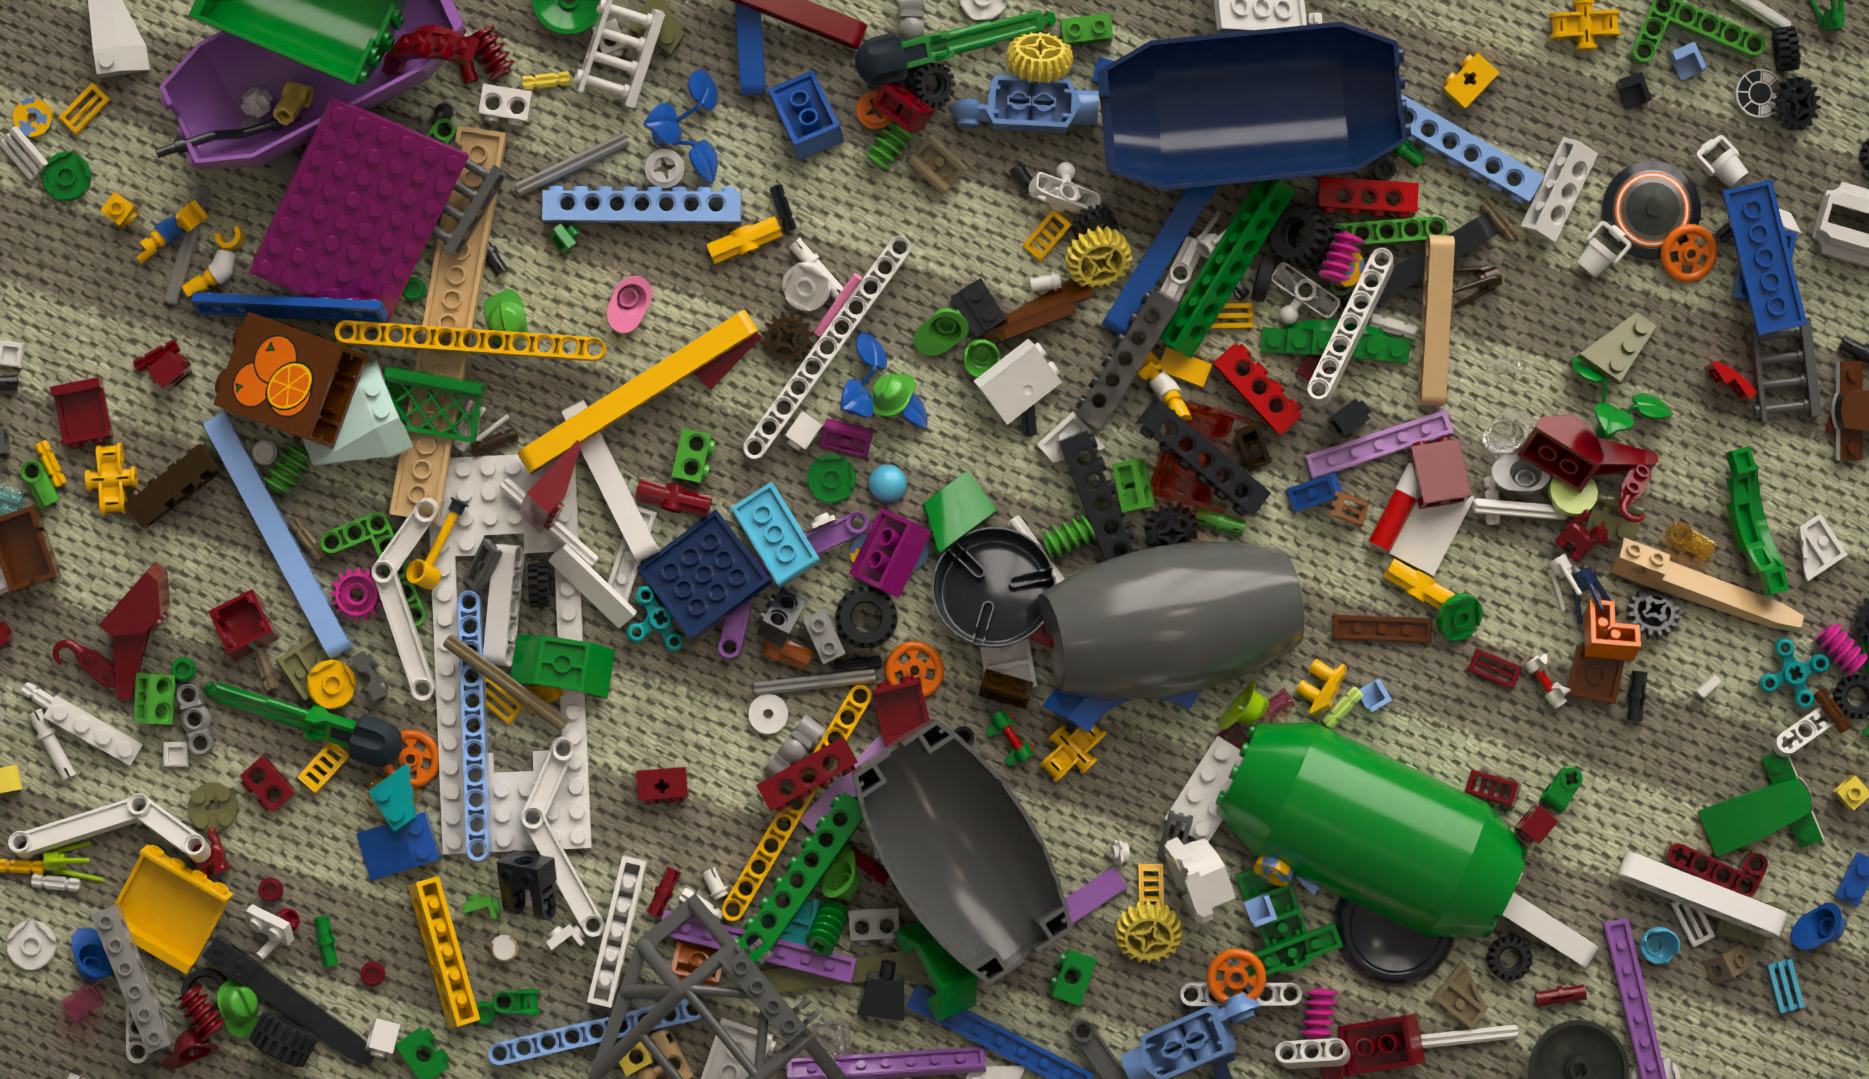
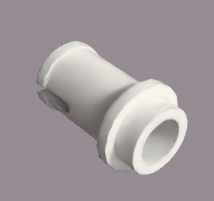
M1052 272L1051 275L1030 277L1032 293L1051 289L1057 291L1058 288H1062L1060 273L1055 274V272Z
M715 867L701 874L712 893L710 897L718 900L728 894L726 890L728 887L724 886Z

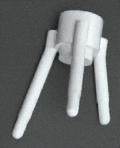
M1220 211L1215 213L1203 232L1196 237V249L1204 258L1210 257L1226 231L1224 230L1219 235L1215 233L1208 234L1220 216Z
M469 401L465 408L467 413L470 412L473 405L472 401ZM484 407L481 408L480 418L486 411ZM505 415L478 435L476 441H481L509 419V415ZM462 421L456 426L461 435L470 436L472 428L470 424L467 427H462L464 423ZM454 439L453 445L462 452H465L467 448L471 449V442Z
M1563 554L1548 563L1551 569L1547 572L1552 579L1562 612H1565L1566 609L1557 575L1560 579L1566 576L1577 595H1581V591L1571 575L1573 571L1576 573L1580 570L1572 558L1568 559L1566 554ZM1594 587L1599 598H1602L1600 592Z

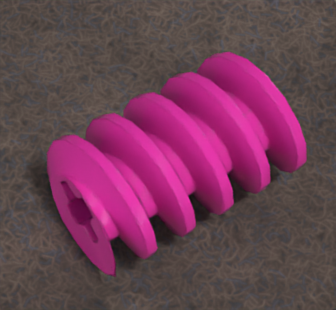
M1340 231L1341 233H1336L1333 236L1338 243H1330L1329 246L1334 252H1327L1325 255L1330 261H1323L1322 263L1326 270H1319L1318 275L1329 282L1344 287L1341 280L1349 281L1350 279L1345 274V271H1353V268L1348 263L1357 262L1352 253L1361 252L1356 244H1364L1365 241L1351 233Z
M1830 624L1817 634L1813 641H1823L1819 648L1824 649L1828 647L1829 650L1826 656L1835 655L1836 657L1832 663L1837 664L1841 662L1842 665L1839 671L1848 670L1849 672L1846 675L1848 677L1865 663L1868 656L1865 653L1858 655L1861 648L1859 646L1852 648L1855 641L1852 638L1845 640L1848 636L1846 631L1838 633L1842 627L1840 624Z
M1314 987V990L1307 991V994L1313 997V1000L1305 1001V1004L1312 1008L1303 1013L1310 1017L1309 1020L1302 1021V1024L1306 1025L1308 1029L1301 1030L1300 1033L1308 1038L1328 1039L1324 1036L1332 1034V1030L1327 1028L1326 1025L1334 1024V1020L1328 1016L1334 1015L1336 1012L1329 1006L1337 1004V1001L1331 998V996L1338 995L1339 992Z

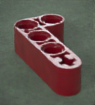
M1671 843L1664 852L1668 863L1746 897H1751L1756 893L1768 867L1766 857L1756 852L1746 854L1738 870L1679 843ZM1680 848L1679 853L1689 858L1687 861L1676 858L1674 861L1675 856L1672 854V851ZM1753 857H1758L1761 863L1757 870H1752L1749 866V862ZM1698 858H1702L1705 862V868L1700 872L1694 869V862ZM1724 868L1728 874L1727 879L1724 882H1719L1716 874L1718 870ZM1743 879H1747L1750 883V889L1745 893L1739 890V883Z

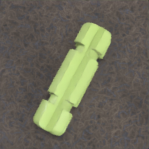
M1353 687L1347 693L1348 696H1344L1331 710L1332 713H1328L1323 718V722L1330 729L1334 728L1339 723L1338 720H1341L1355 706L1354 703L1360 701L1363 693L1358 688Z

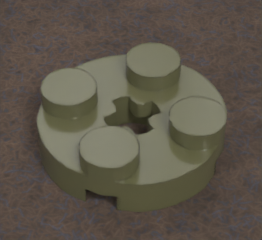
M212 782L201 785L192 792L188 802L190 819L196 827L207 832L210 827L215 828L216 832L226 829L233 823L238 814L239 806L236 795L221 783ZM211 800H214L215 804L220 805V809L216 810L215 815L211 814V811L206 808L207 805H210Z

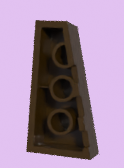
M199 444L193 447L182 459H178L167 467L168 470L162 475L158 474L147 482L148 486L142 491L138 489L127 497L129 501L124 505L141 528H148L225 470L208 446Z

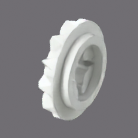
M659 149L648 157L645 164V173L653 185L671 188L682 179L684 175V162L675 151ZM662 158L668 166H675L668 170V179H666L663 172H654L661 168Z

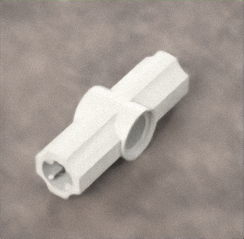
M1188 236L1185 237L1160 289L1177 301L1180 300L1201 256L1196 249L1197 240ZM1176 268L1185 270L1187 276L1184 280H1177L1174 277L1173 271Z

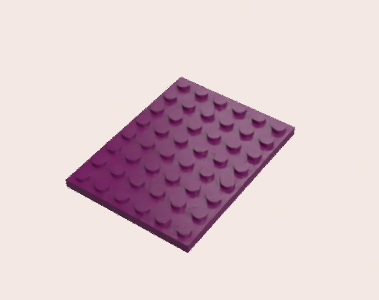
M331 96L248 268V273L309 298L328 297L330 299L351 298L354 300L374 299L382 301L388 314L387 323L469 158V154Z

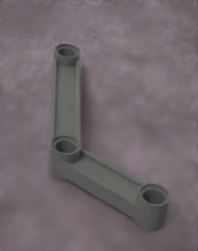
M1087 1019L1076 1020L1071 1027L1072 1035L1103 1079H1129L1125 1070L1092 1023ZM1079 1024L1089 1026L1090 1031L1087 1036L1080 1037L1076 1034V1027Z

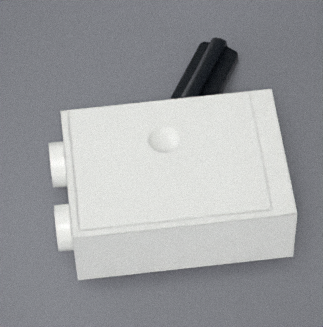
M1029 339L973 381L1007 425L1021 415L1022 434L1026 437H1032L1037 434L1035 403L1062 383L1057 376L1060 373L1058 368L1052 361L1048 363L1045 360L1044 356L1047 354L1038 342L1034 345Z

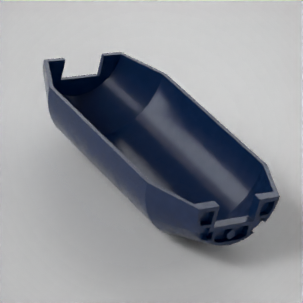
M1344 22L1151 40L1097 71L1107 171L1163 190L1355 172L1407 142V137H1411L1410 122H1405V116H1403L1407 114L1406 99L1402 100L1401 90L1405 89L1404 74L1399 75L1400 62H1404L1403 47H1398V41Z

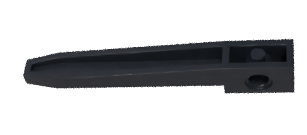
M221 934L216 936L202 956L238 983L253 990V992L345 1057L365 1066H369L375 1058L370 1055L371 1051L365 1050L367 1042L361 1035Z

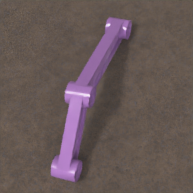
M855 511L806 534V537L818 555L859 535L865 534L871 528V520L865 513ZM858 516H862L865 524L863 528L856 530L853 527V520ZM760 556L754 558L767 576L771 577ZM754 597L725 618L721 639L718 644L719 653L723 657L735 659L743 653ZM733 640L737 645V649L733 654H728L725 650L726 643Z

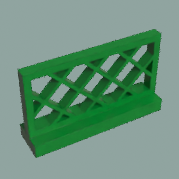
M396 366L385 367V384L396 409L402 416L400 418L401 422L405 420L407 425L404 424L407 431L476 443L483 395L486 393L487 383ZM392 383L401 384L406 391L397 400L391 394ZM407 385H408V386H414V388H412L411 390H409V388L407 387ZM418 388H424L430 396L421 404L418 403L412 394ZM431 390H435L438 392L433 394ZM443 392L449 393L454 401L445 409L436 399ZM454 394L462 396L459 399H457V397ZM409 396L416 408L405 414L398 403ZM466 397L476 398L475 409L467 413L460 401ZM433 400L440 412L429 419L422 407ZM457 405L464 417L453 423L446 411ZM417 410L426 420L419 427L413 426L408 418ZM441 415L444 416L450 425L444 431H438L432 423ZM465 419L472 427L470 436L461 435L456 428ZM429 425L431 429H427L424 427ZM451 429H453V431L455 432V434H454V433H448V431H450Z

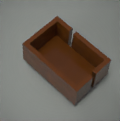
M32 505L0 516V566L9 592L16 593L36 586V583L42 584L62 577L48 534L41 531L42 528H45L38 506Z

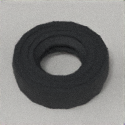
M1268 258L1261 259L1252 290V300L1257 302L1265 301L1274 269V260Z

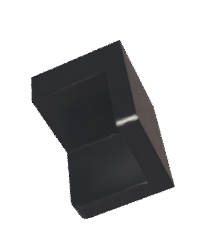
M1643 72L1616 81L1623 106L1626 110L1652 100Z

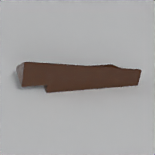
M1071 278L1062 283V288H1058L1057 291L1052 289L1006 315V322L983 334L982 337L996 345L1075 315L1074 304L1095 297V291L1088 284L1081 287L1078 282Z

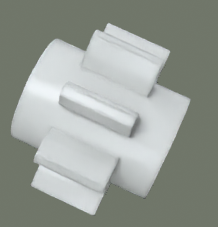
M253 87L242 95L244 103L241 105V108L246 115L250 114L259 118L271 109L269 101L273 98L266 89L259 90L258 87Z

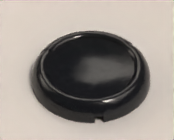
M986 527L964 534L955 541V545L951 549L947 548L943 552L933 574V601L943 623L962 640L985 648L1008 647L1026 640L1044 624L1038 595L1055 585L1056 577L1053 575V566L1049 557L1033 539L1012 529Z
M1339 897L1335 907L1333 922L1343 945L1338 950L1340 955L1356 974L1378 985L1402 987L1425 980L1435 973L1443 962L1446 961L1454 945L1455 938L1425 937Z

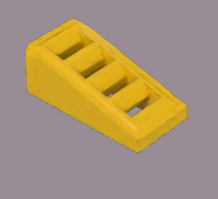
M1052 210L1022 246L1037 260L1042 262L1071 229L1072 220L1063 212ZM1055 217L1064 227L1060 228L1052 219ZM1049 225L1058 234L1054 236L1045 227ZM1040 233L1044 234L1051 241L1050 244H1047L1038 235ZM1034 240L1045 248L1043 252L1032 244Z
M328 742L297 778L314 793H318L349 758V755L339 745ZM331 749L341 759L337 761L327 752ZM325 757L334 766L329 768L321 759ZM316 765L320 766L327 774L323 776L314 767ZM310 772L320 780L318 784L308 776Z
M1138 864V898L1142 905L1149 900L1159 901L1161 907L1164 906L1163 864ZM1143 871H1158V876H1144ZM1144 881H1158V886H1144ZM1144 891H1158V896H1144Z

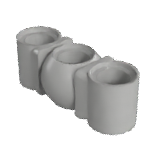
M899 0V16H901L899 18L900 41L924 36V0Z
M185 684L177 691V699L180 702V710H182L180 723L182 728L188 733L186 735L189 739L191 751L196 754H207L214 747V739L211 736L212 730L209 728L211 714L204 706L205 702L202 699L201 689L194 684ZM188 688L195 691V699L192 702H188L184 698V692ZM194 712L201 715V723L198 726H194L190 722V716ZM200 736L205 737L207 740V747L204 750H200L196 746V740Z
M806 714L763 770L770 776H773L802 760L826 729Z

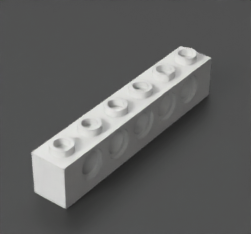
M622 856L587 1000L589 1003L610 1008L614 1005L648 864L646 860Z

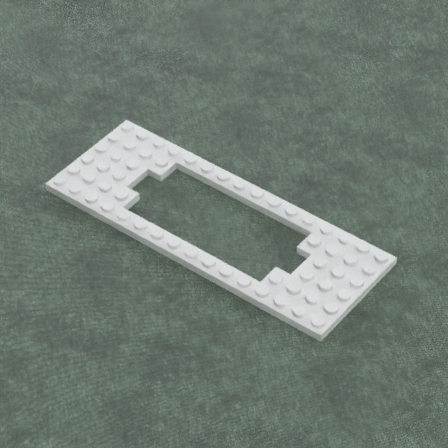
M518 455L451 458L439 523L432 522L429 526L431 549L450 511L448 509L452 502L450 498L453 497L469 505L468 508L465 507L462 515L458 516L434 564L441 572V579L439 584L432 589L443 854L467 853L459 657L443 646L444 641L449 635L459 639L456 557L475 556L485 535L524 534L525 553H556L564 545L545 528L539 533L518 514L520 506L499 488L505 479H510L527 493L559 458L532 474H529ZM575 463L563 501L565 506L562 508L558 522L579 539ZM555 568L558 638L583 641L581 592ZM561 689L564 693L560 697L561 713L569 719L568 724L562 730V736L572 741L575 750L545 817L563 849L592 848L586 696L582 692ZM562 742V750H556L559 755H565L569 751V744ZM549 750L533 751V771L495 773L494 753H488L492 852L538 850L522 823L520 814ZM481 753L470 754V756L475 758L478 757ZM480 769L472 771L470 775L472 782H479L481 780L482 772ZM476 794L472 797L471 803L473 807L482 805L483 797L481 794ZM535 810L527 812L525 816L526 821L529 823H534L539 818V814ZM476 819L472 824L474 832H480L484 828L482 819ZM477 844L473 848V853H485L484 845Z

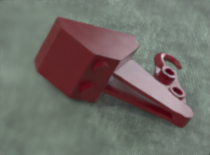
M1572 414L1547 416L1539 419L1518 451V456L1579 493L1583 491L1592 476L1628 473L1620 486L1618 510L1626 521L1631 523L1643 521L1645 518L1644 514L1638 517L1633 516L1628 512L1627 508L1630 504L1639 500L1651 479L1650 470L1658 462V455L1654 451L1598 438L1592 426Z
M155 562L98 625L107 634L113 635L114 666L96 650L81 646L70 639H64L55 644L52 655L58 665L62 664L59 658V651L62 648H68L74 653L80 667L100 685L106 688H115L116 696L122 701L131 699L135 694L136 673H140L151 629L154 631L169 615L165 612L170 606L167 570L158 562Z

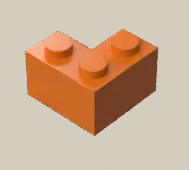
M1590 599L1584 611L1585 657L1634 661L1641 647L1640 625L1615 623L1614 601L1601 600L1604 610L1600 611L1594 599Z

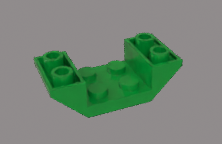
M517 634L510 677L523 686L534 687V685L582 692L585 696L607 699L615 650L584 641L546 635Z
M920 921L893 932L903 954L905 955L916 950L936 991V994L928 998L927 1002L937 1022L976 1005L978 977L948 953Z

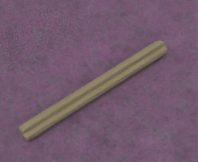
M449 635L446 638L443 646L557 729L563 730L566 727L569 719L455 636Z

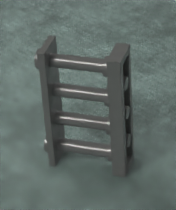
M454 140L451 144H447L459 150L463 147ZM468 158L464 167L480 176L483 184L479 190L474 191L457 181L453 190L470 199L471 204L466 211L461 212L446 203L442 212L457 220L458 226L454 232L448 233L435 225L431 233L444 242L445 247L443 250L456 258L460 255L508 174L496 165H493L492 169L489 168L487 170Z
M1810 317L1806 318V325L1757 336L1754 324L1748 325V330L1744 331L1745 343L1750 345L1754 386L1757 391L1756 404H1753V414L1755 419L1758 418L1759 423L1768 422L1767 415L1803 411L1808 414V418L1822 416ZM1791 337L1799 339L1800 349H1797L1796 352L1760 356L1758 341ZM1789 362L1802 364L1803 373L1799 374L1798 377L1763 380L1761 368L1763 365ZM1797 386L1805 389L1806 398H1802V401L1766 405L1764 390Z

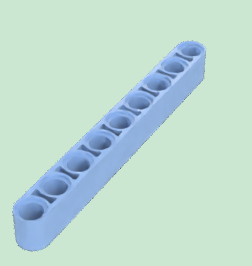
M684 998L674 1008L677 1015L674 1020L664 1018L652 1030L697 1020L701 1016L699 1014L692 1015L688 1012L687 1005L690 1002ZM655 1005L626 1012L624 1019L628 1023V1028L624 1032L619 1031L617 1038L624 1037L639 1022L640 1014L648 1013ZM610 1016L499 1041L490 1047L488 1057L493 1064L504 1065L599 1043L602 1041L603 1036L594 1037L591 1034V1026L599 1024L605 1032ZM569 1030H576L579 1033L578 1042L571 1043L567 1040L566 1034ZM550 1035L555 1039V1046L548 1049L543 1046L542 1039L544 1036ZM519 1042H528L531 1046L530 1053L522 1054L518 1049ZM496 1047H503L506 1050L507 1056L505 1059L499 1060L495 1057L494 1050Z

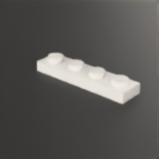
M55 695L43 716L129 766L143 743L58 695Z

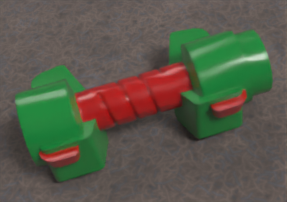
M1001 709L990 717L993 724L986 728L987 736L991 737L1004 733L1014 748L1004 760L1009 766L1017 762L1021 763L1034 754L1033 745L1028 744V742L1022 743L1012 728L1014 717L1012 714H1007Z

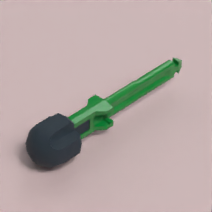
M1037 10L994 22L986 21L950 31L943 30L905 41H900V38L893 32L876 36L865 41L858 48L855 56V68L859 76L866 83L874 86L900 82L906 79L908 75L907 68L952 58L956 54L992 46L996 42L1020 37L1021 34L1028 35L1030 32L1045 30L1044 25L1048 23L1049 27H1052L1056 22L1055 14L1045 10L1046 15L1042 16L1041 11Z
M214 681L204 686V694L208 699L213 696L215 702L304 730L303 739L309 741L324 740L348 748L349 757L358 762L384 767L394 762L402 750V736L397 727L379 718L365 714L356 722L331 714L324 706L314 704L310 710L223 683L215 686Z

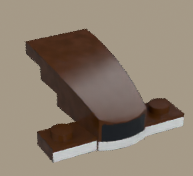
M1836 361V393L1834 394L1831 408L1832 421L1836 429V460H1863V432L1869 433V389L1863 390V361Z

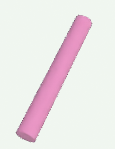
M856 273L852 275L815 329L814 333L819 337L823 335L862 280L860 275Z

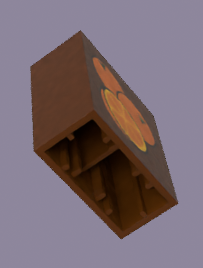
M248 312L245 321L238 325L233 334L232 343L234 350L228 366L220 372L216 379L215 392L217 395L213 405L333 449L368 356L341 344Z

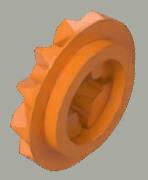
M871 90L863 94L856 108L857 116L861 123L875 130L885 128L888 122H892L882 112V119L879 116L877 117L876 114L866 115L872 110L870 101L874 102L880 90Z

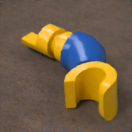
M196 200L190 201L176 215L158 223L154 227L155 230L150 233L151 237L149 239L145 237L139 242L144 251L136 259L142 264L158 251L156 249L158 246L162 248L165 244L170 245L185 232L192 231L195 226L205 221L209 216Z

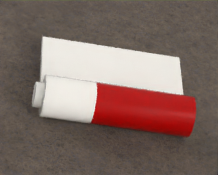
M1408 463L1368 542L1434 576L1475 497L1471 496L1467 502L1419 510L1417 499L1420 495L1412 463Z

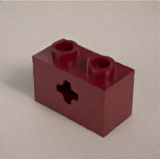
M687 767L636 771L638 801L644 800V805L659 804V799L669 798V803L684 802L683 797L689 796ZM660 779H664L665 783H669L670 788L665 789V793H661V789H656V784L660 783Z

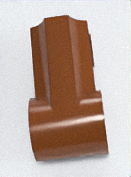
M790 638L787 639L783 648L766 640L761 651L762 654L780 662L785 661L806 671L814 651L790 641Z

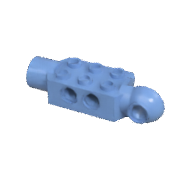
M995 75L990 82L988 105H983L979 100L960 99L956 104H951L948 107L951 115L957 120V126L963 128L979 127V122H988L992 130L1067 133L1072 124L1097 126L1099 91L1075 90L1071 80L1066 78H1059L1058 82L1051 80L1049 84L1046 82H1040L1039 84L1035 81L1029 83L1027 79L1020 80V76Z
M1243 992L1226 999L1225 1007L1219 1009L1217 1006H1208L1142 1035L1141 1046L1121 1055L1127 1077L1129 1079H1175L1235 1053L1236 1041L1229 1021L1232 1020L1233 1024H1237L1254 1017V1010L1260 1008V1004L1254 999L1247 997L1246 993Z

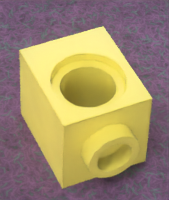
M1849 775L1832 791L1843 805L1852 811L1869 797V790L1855 775Z
M641 1042L632 1050H640L643 1053L642 1062H633L630 1059V1052L619 1062L626 1076L654 1061L652 1055Z

